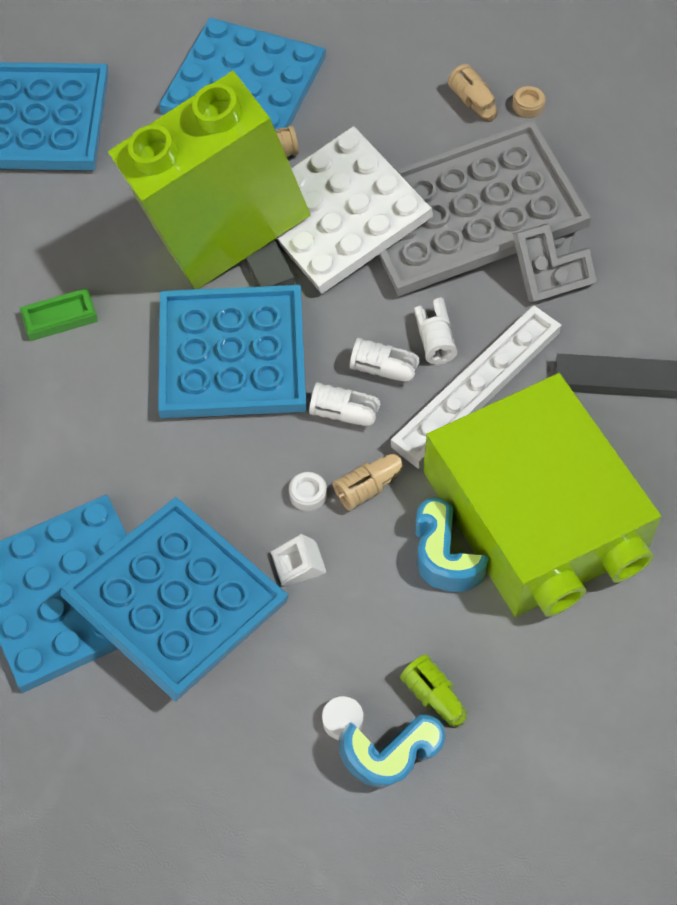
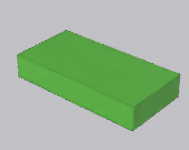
M88 288L19 307L30 341L98 322Z

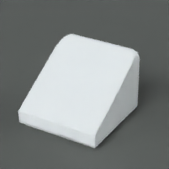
M303 534L271 551L282 586L319 577L326 573L316 541Z

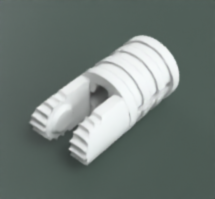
M442 297L433 300L437 317L428 318L422 306L414 308L425 351V358L427 362L435 365L450 362L457 355L451 324Z
M357 338L351 355L350 369L360 370V372L364 373L368 372L383 378L410 382L415 375L414 371L415 368L417 369L420 357L411 351L407 352V350L390 345L386 346L382 343H374L370 340L366 341L362 338Z
M316 382L311 397L309 414L319 415L324 418L328 417L332 420L337 419L341 422L371 426L375 422V415L381 403L375 396Z

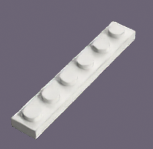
M533 305L391 439V448L419 469L424 464L426 434L481 409L560 333L561 324Z

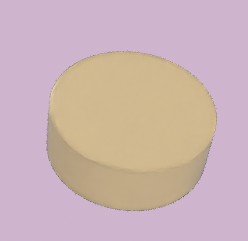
M524 86L515 91L512 108L516 114L525 118H533L543 112L545 95L540 89L533 86Z

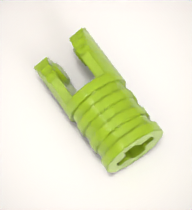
M428 654L418 657L404 669L400 679L427 710L434 708L443 720L445 719V722L454 728L464 725L465 721L467 722V710H464L465 707L461 705L462 703L452 692L454 684L432 662ZM421 674L433 685V690L420 677Z

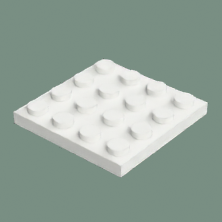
M353 126L291 168L311 216L275 240L318 291L323 294L433 217L432 208Z

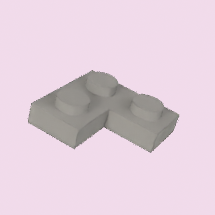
M542 224L512 233L529 301L535 302L597 283L590 248H583L557 256L550 224Z

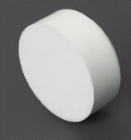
M303 472L296 475L289 485L291 503L302 511H313L320 508L327 498L325 480L313 472Z
M346 696L331 699L325 705L322 712V722L326 733L332 738L339 740L343 729L350 722L355 724L361 731L363 726V710L360 704Z

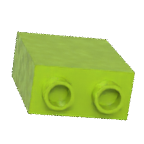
M234 70L214 83L204 86L194 96L149 125L139 128L132 136L107 151L160 239L194 289L201 288L311 216L270 117Z
M560 373L426 434L423 472L439 498L446 500L453 506L452 518L475 555H486L489 557L486 572L515 618L538 606L545 616L549 617L560 614L582 599L586 593L584 583L606 572L613 582H622L635 576L652 562L654 555L649 547L662 516Z

